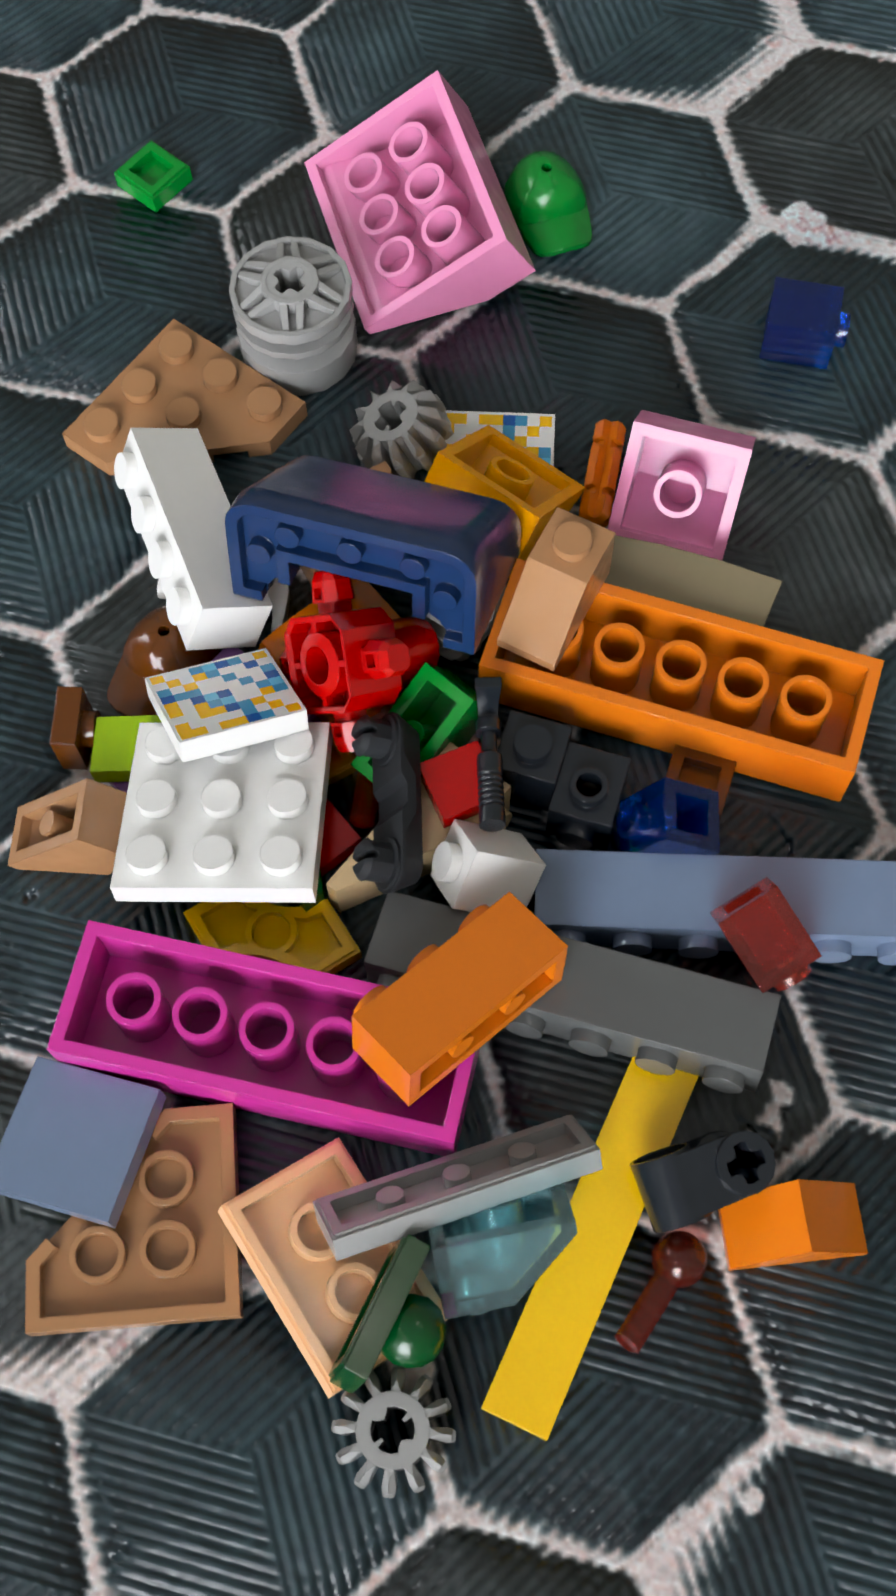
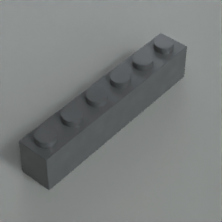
M398 892L387 894L364 959L368 981L390 986L407 972L409 964L420 951L432 944L440 947L454 936L470 912L452 909L447 905ZM557 935L568 945L562 980L504 1027L508 1031L526 1038L538 1039L544 1033L569 1040L568 1044L570 1047L590 1056L605 1057L608 1055V1052L630 1058L636 1057L635 1064L648 1072L659 1075H673L677 1069L702 1077V1083L713 1090L728 1094L742 1093L743 1089L756 1092L764 1071L781 995Z

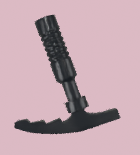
M501 677L475 678L478 708L475 734L481 747V753L476 757L479 827L487 832L500 831L506 826L502 754L497 752V738L501 736V721L498 718V706L502 688Z

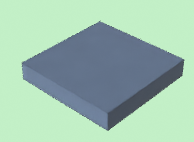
M37 1056L0 1142V1195L116 1228L163 1108L166 1095L160 1089Z

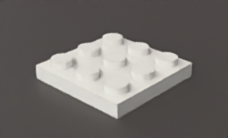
M308 722L309 729L303 732L188 762H182L162 723H139L110 884L115 900L131 902L316 903L333 742L330 722Z

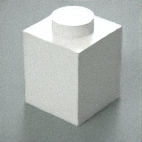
M454 819L445 841L441 842L434 852L430 876L452 909L472 912L483 904H487L490 907L509 891L527 907L546 864L522 833L504 829L496 832H487L480 829L479 824Z

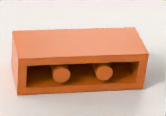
M509 891L492 906L489 907L487 904H483L470 912L461 923L458 932L440 947L432 944L420 951L409 964L407 972L386 988L384 985H380L369 991L359 1001L352 1015V1048L410 1106L562 980L568 945Z

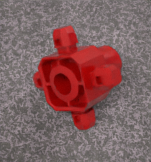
M318 571L314 572L311 583L313 604H318L319 614L290 619L284 633L286 649L279 657L280 668L284 676L291 681V687L307 709V714L334 715V721L330 723L334 743L340 752H355L352 742L356 739L352 737L351 732L356 721L362 716L367 715L368 708L395 703L402 689V682L413 680L425 662L437 666L439 661V642L436 632L426 619L423 620L412 616L391 619L381 606L352 609L351 599L355 598L351 578Z

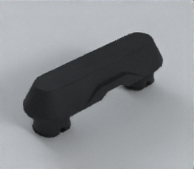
M389 712L381 719L372 718L368 715L362 716L356 721L351 732L352 737L356 739L352 742L356 755L372 758L373 794L379 803V822L373 829L374 840L365 838L355 847L353 859L358 863L353 866V871L358 880L375 882L376 887L383 894L393 893L416 884L423 870L420 738L418 732L399 714Z

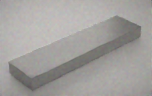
M569 1114L318 1198L313 1201L317 1223L336 1261L400 1240L402 1237L406 1238L408 1234L414 1235L602 1170L600 1148L574 1116Z

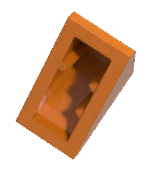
M797 1179L768 1186L758 1194L751 1195L718 1209L728 1271L868 1254L855 1183Z

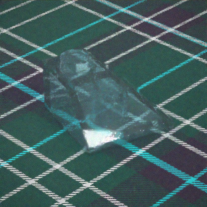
M564 1183L428 1230L445 1320L466 1315H481L491 1310L515 1306L577 1234L576 1221Z

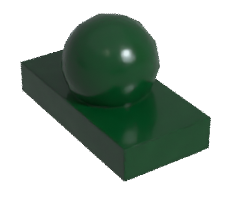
M408 1234L406 1238L402 1237L388 1253L328 1375L331 1377L329 1382L352 1394L367 1381L380 1352L392 1364L405 1368L423 1367L436 1359L443 1349L446 1338L447 1326L442 1311L429 1297L409 1294L431 1246Z

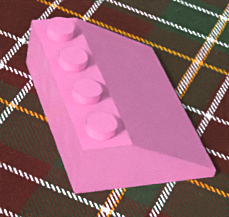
M438 70L304 162L336 252L346 262L352 280V296L363 327L369 334L489 301L536 271L469 108Z

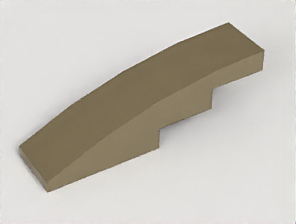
M615 535L610 572L604 581L608 584L763 627L766 624L782 584L781 580L722 560L658 543Z

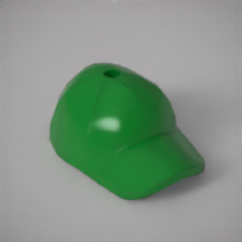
M534 151L523 157L515 165L505 184L503 193L520 234L528 247L536 256L551 257L589 246L592 241V230L586 192L576 170L566 159L551 151Z

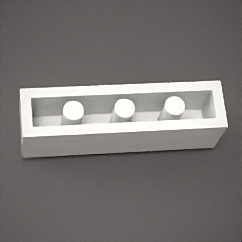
M130 428L124 450L118 453L115 458V480L117 486L125 490L131 506L133 528L137 533L142 534L149 552L150 572L154 578H159L166 596V610L170 623L174 626L177 625L186 651L255 647L273 605L268 593L263 601L233 593L225 530V517L230 508V503L198 428Z

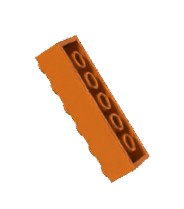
M516 559L479 663V678L501 677L502 688L499 704L673 754L676 744L737 762L734 770L736 773L836 802L841 801L856 772L884 660L604 582L555 671H552L497 645V638L526 564V560Z

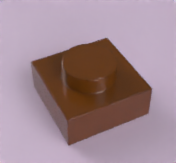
M57 686L50 746L63 769L88 770L90 750L93 748L96 717H101L98 710H93L83 687Z
M675 744L657 808L719 825L737 762Z

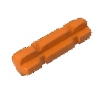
M602 419L595 424L593 443L584 482L585 489L579 508V517L604 528L609 524L626 434V427L622 422H611L607 419Z

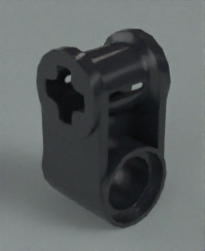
M747 1130L731 1133L727 1131H714L685 1143L671 1145L650 1152L633 1160L630 1163V1167L653 1231L655 1233H663L694 1224L710 1216L715 1210L751 1195L758 1194L768 1187L774 1177L776 1161L770 1144L758 1133ZM737 1155L738 1162L733 1163L728 1171L727 1163L734 1160Z

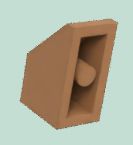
M557 507L527 558L497 638V645L555 671L610 572L616 532Z
M86 778L17 808L7 866L18 870L98 875L112 874L127 793Z

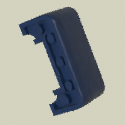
M303 455L291 460L242 490L233 501L225 517V530L234 594L263 601L274 578H278V583L290 586L300 569V565L412 593V617L425 620L427 614L430 613L440 621L446 630L443 638L444 648L472 655L477 650L521 548L522 528L520 519L515 511L504 502L490 497L309 455Z

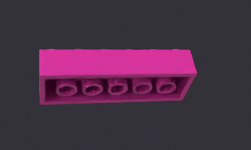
M88 920L46 1050L58 1062L154 1087L163 1092L215 1104L233 1103L236 1109L446 1156L457 1151L480 1048L413 1104L408 1106L352 1048V1015L354 1009L369 991L380 986V984Z

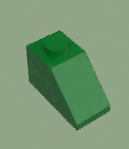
M427 662L424 663L389 711L399 714L418 732L420 738V763L438 756L450 742L458 748L468 744L475 734V721L478 719L476 691L449 670ZM356 756L350 765L373 783L372 758Z

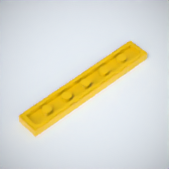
M632 1057L596 1140V1145L600 1148L603 1169L580 1177L482 1404V1410L545 1441L548 1440L645 1207L630 1163L650 1152L670 1146L699 1077L697 1075L677 1069L673 1075L651 1073L638 1067L635 1064L636 1057Z

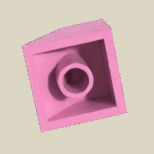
M641 410L633 422L608 529L616 532L617 536L658 543L723 560L756 437Z

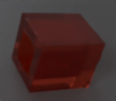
M765 877L710 912L744 968L762 993L772 987L776 991H783L798 984L811 973L812 969L809 964L822 957L778 886L768 877Z

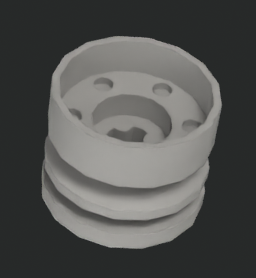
M292 236L264 241L243 255L231 275L229 295L244 363L296 396H305L325 391L343 379L355 362L358 340L356 320L353 313L352 280L346 262L330 246L312 238Z

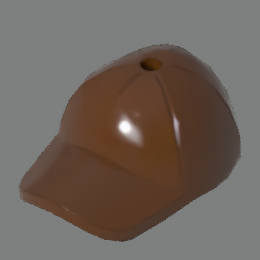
M166 606L157 608L140 620L128 635L123 655L108 687L107 699L110 705L123 716L156 715L157 713L148 698L146 677L211 662L221 651L220 649L186 651L177 625H172L168 619ZM164 631L169 632L166 636H160Z

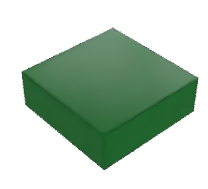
M152 140L114 172L117 186L155 213L193 180L190 166Z

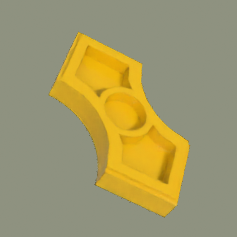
M328 899L322 900L307 912L302 906L284 907L268 902H200L183 912L199 942L204 946L330 974H336L362 958L359 947Z

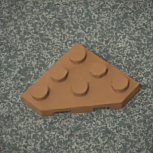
M173 319L62 435L68 448L111 476L115 475V458L118 453L123 452L130 428H198L210 459L214 462V455L248 451L249 457L272 455L308 415L305 401Z
M233 1103L163 1109L157 1120L116 1228L71 1216L50 1240L46 1238L26 1260L25 1334L29 1336H43L244 1318L241 1251L218 1214L221 1205L239 1195L236 1108Z

